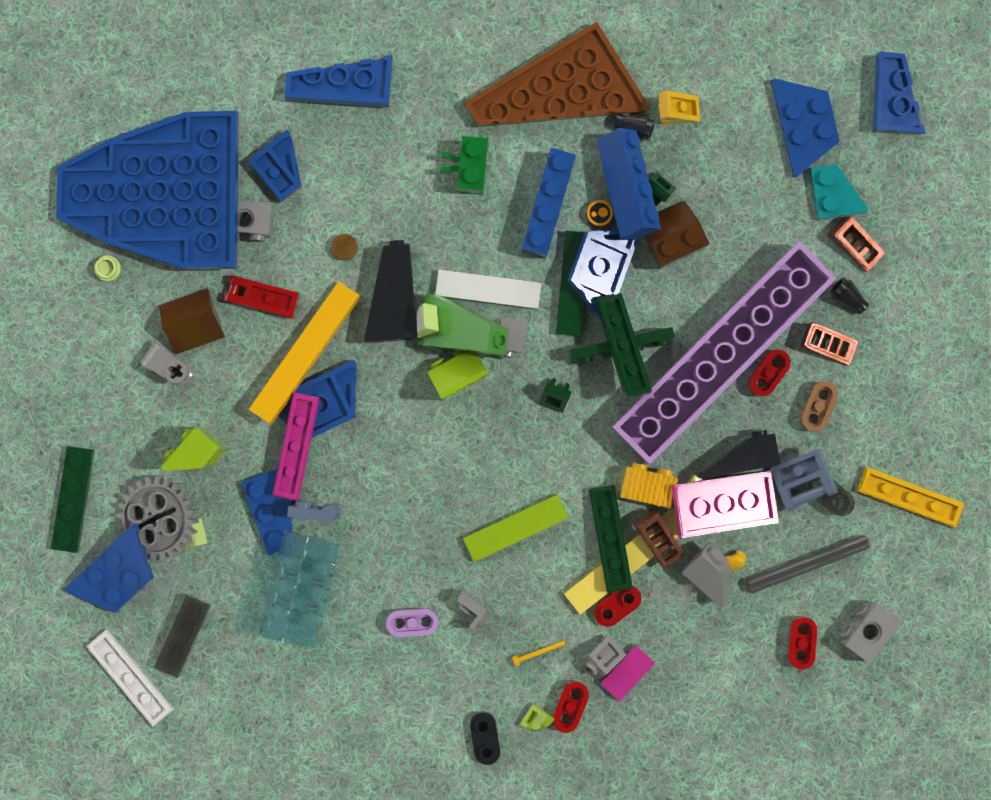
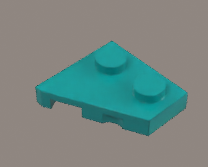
M837 164L809 169L817 220L868 212V207Z

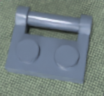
M821 449L813 450L770 468L788 512L796 510L797 506L826 494L831 496L838 492ZM818 478L821 479L823 485L792 496L790 489Z
M299 500L296 501V504L288 506L287 517L331 522L340 516L341 509L336 504H330L321 508L314 507L315 502Z

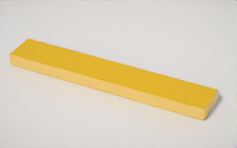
M338 281L250 406L249 410L270 425L273 424L361 298L358 293Z

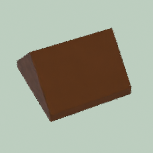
M209 288L159 305L162 329L176 354L225 338Z

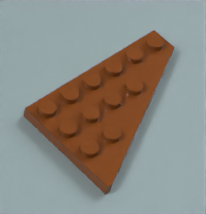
M597 22L464 102L466 109L478 127L642 113L650 109V106Z

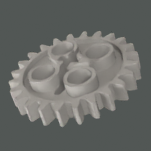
M151 476L145 477V481L144 479L137 480L136 485L128 487L130 493L121 495L126 502L117 504L123 511L116 514V517L122 519V523H119L116 527L123 528L124 532L132 524L137 523L139 526L146 521L155 519L159 514L166 513L174 507L176 508L174 513L158 519L156 523L146 525L137 532L141 546H145L147 558L150 557L151 561H157L159 558L161 561L168 560L169 556L171 558L177 557L178 552L187 550L185 544L193 543L189 535L197 533V530L192 528V524L199 523V520L193 518L192 515L197 513L198 509H191L190 506L195 502V499L187 500L186 497L190 491H180L182 483H175L173 485V478L164 480L163 476H156L155 479ZM161 495H162V496L164 497V499H165V506H164V507H163V506L161 505V503H160V497H161ZM139 507L143 509V517H140L138 513ZM172 519L176 522V530H173L171 527ZM150 530L154 533V541L150 539Z

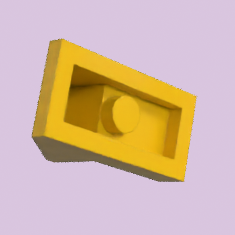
M671 91L658 93L661 125L701 122L699 96Z

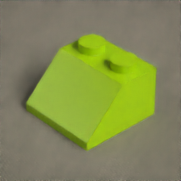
M455 351L453 353L455 357L445 362L444 358L430 365L432 370L427 373L442 400L489 376L477 353Z

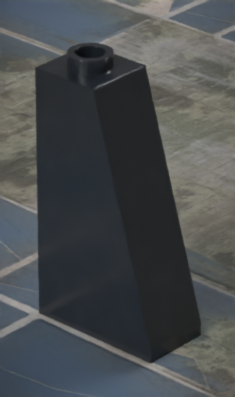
M404 240L389 241V245L383 246L364 336L365 343L367 344L418 339L410 244H405Z

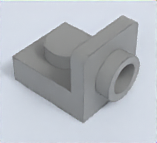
M462 589L456 601L459 602L458 607L468 615H471L472 612L476 614L468 627L473 631L476 626L481 628L488 619L489 615L486 614L488 607Z
M608 635L591 652L584 655L580 662L583 664V668L588 675L599 679L606 676L626 654L612 637Z

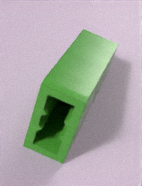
M426 293L425 303L437 306L439 331L419 338L418 345L437 349L505 356L508 328L447 297Z

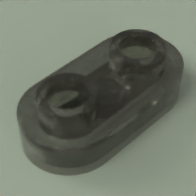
M818 478L806 484L807 491L815 488V484L821 481V479ZM833 480L838 492L831 496L826 494L815 500L832 514L846 516L854 509V497ZM838 498L844 500V505L840 508L835 504Z

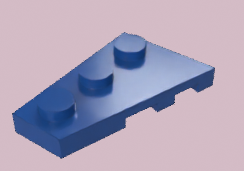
M882 51L876 53L873 131L923 135L926 132L924 124L921 125L918 115L920 109L918 102L915 101L911 88L913 83L906 56L903 53Z
M278 469L241 482L268 556L294 546L293 518L287 517L288 506L292 505L291 499L273 496Z

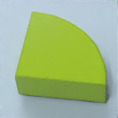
M533 703L519 726L530 731H540L548 727L555 718Z

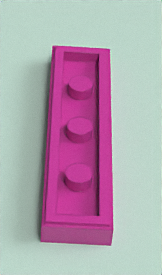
M293 393L273 496L300 500L320 402L319 397Z

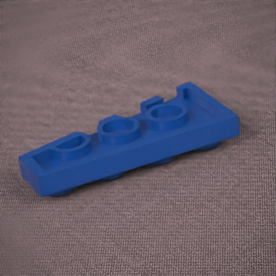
M393 55L383 56L384 58L371 60V58L363 59L358 63L346 65L345 63L334 64V67L322 69L321 67L287 72L285 100L389 107Z

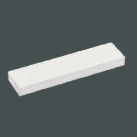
M438 269L435 295L538 309L542 283Z
M108 629L86 646L152 727L174 710L172 705Z

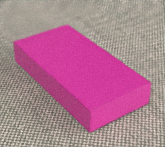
M634 645L627 652L626 656L601 680L600 684L620 702L655 662L637 645Z

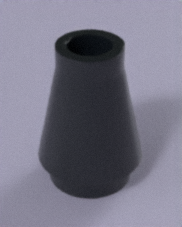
M618 114L615 129L636 130L640 141H649L653 133L655 120L649 119V116Z
M845 277L838 280L830 290L835 301L855 311L858 315L862 314L869 306V303L864 299L852 280H847Z

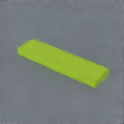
M557 494L466 536L463 540L473 561L476 562L568 519V516Z

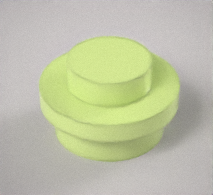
M106 255L96 261L94 271L99 279L110 282L117 279L120 275L121 265L115 257Z

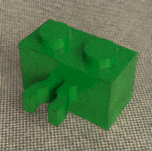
M462 136L460 156L456 157L452 153L442 152V159H450L452 163H459V165L441 167L440 173L443 174L458 172L457 191L459 193L484 194L488 138Z

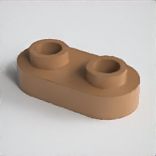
M826 381L819 382L811 388L800 415V423L807 431L817 432L827 425L838 398V391L832 383ZM821 390L827 392V397L824 400L819 398ZM811 414L817 416V422L814 424L809 421Z

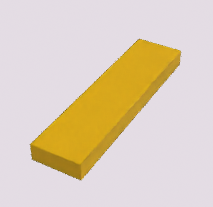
M865 467L857 488V492L956 528L965 503L869 467Z

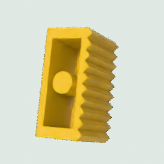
M632 462V467L625 466L619 497L672 509L674 500L671 485H677L678 478L672 477L673 471L658 468L657 473L647 471V465Z

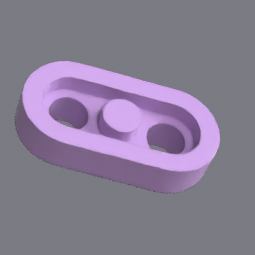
M428 608L395 610L388 616L386 628L395 637L427 636L436 631L439 619L437 614ZM428 617L431 621L430 625L423 626L421 618ZM398 618L403 619L405 622L401 628L395 625V620Z

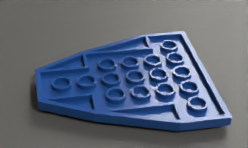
M237 111L183 112L111 138L57 166L56 218L109 245L183 269H237L239 113Z

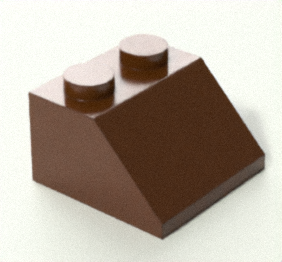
M685 200L658 212L661 229L644 236L659 269L710 245L698 218Z

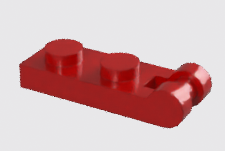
M229 275L228 283L230 285L228 293L225 292L224 301L294 318L300 293ZM240 286L246 287L244 297L238 296Z

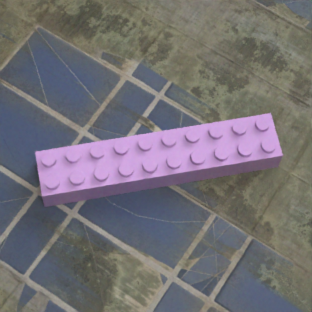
M800 241L797 242L651 386L652 392L650 394L641 396L610 428L646 464L650 465L837 278Z

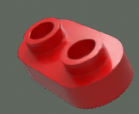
M781 349L768 352L748 380V387L751 393L759 397L770 395L789 370L791 365L790 356ZM774 358H778L781 362L778 368L772 365ZM759 379H763L766 383L763 389L757 386Z
M633 586V589L611 593L596 605L594 609L596 621L604 627H611L639 607L642 600L640 591ZM626 594H632L633 601L630 603H626L624 601V596ZM610 609L612 611V616L610 618H604V610Z
M799 616L791 622L789 627L787 657L792 666L805 670L810 668L815 662L817 626L812 619ZM800 625H806L807 631L804 634L798 632ZM799 651H804L805 657L802 660L796 658V654Z
M571 681L564 686L553 713V718H555L553 723L558 731L570 733L577 728L589 699V692L584 683ZM572 690H579L580 696L572 698L570 695ZM569 714L571 719L569 722L564 723L561 721V716Z

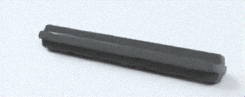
M865 535L755 576L746 581L750 593H756L870 548V542Z

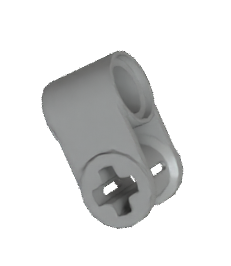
M155 341L140 362L141 365L153 373L177 385L189 383L193 376L192 368L186 362ZM176 368L180 369L183 373L182 377H177V374L174 372Z

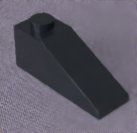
M767 429L751 432L752 437L745 438L700 472V478L706 479L781 465L775 434H768Z

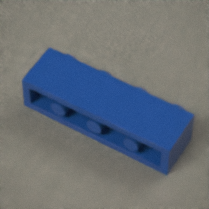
M618 128L597 139L620 238L639 239L661 229L659 215L652 196V187L649 184L646 172V163L643 160L640 148V139L636 130Z
M555 148L550 149L521 252L547 258L576 154Z

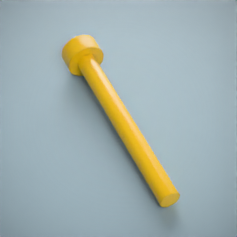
M563 640L521 657L513 656L515 667L519 666L522 661L560 648L566 644Z

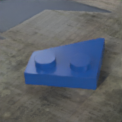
M285 130L248 160L281 202L302 187L292 137L288 130Z

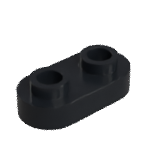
M481 711L476 713L470 722L474 755L481 764L491 765L500 757L497 725L491 713ZM480 722H486L488 724V728L486 730L479 729L478 724ZM484 748H490L492 754L485 756L482 751Z

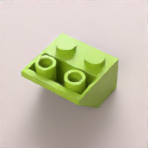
M205 427L189 428L181 436L180 440L182 443L178 448L170 449L162 460L165 463L160 468L164 471L210 468L228 447Z

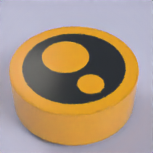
M594 201L587 209V219L595 227L606 226L613 216L612 207L606 201Z

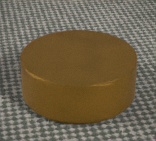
M340 234L333 239L331 249L338 259L347 261L354 258L357 254L358 244L351 235Z

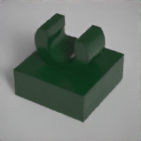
M657 172L649 179L653 194L657 198L654 202L655 207L662 201L665 203L676 190L675 186Z
M553 378L550 383L547 382L539 404L563 413L571 395L569 383H566L564 388L555 386L556 379Z

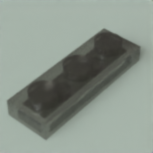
M188 594L185 596L154 668L176 678L180 677L211 604Z

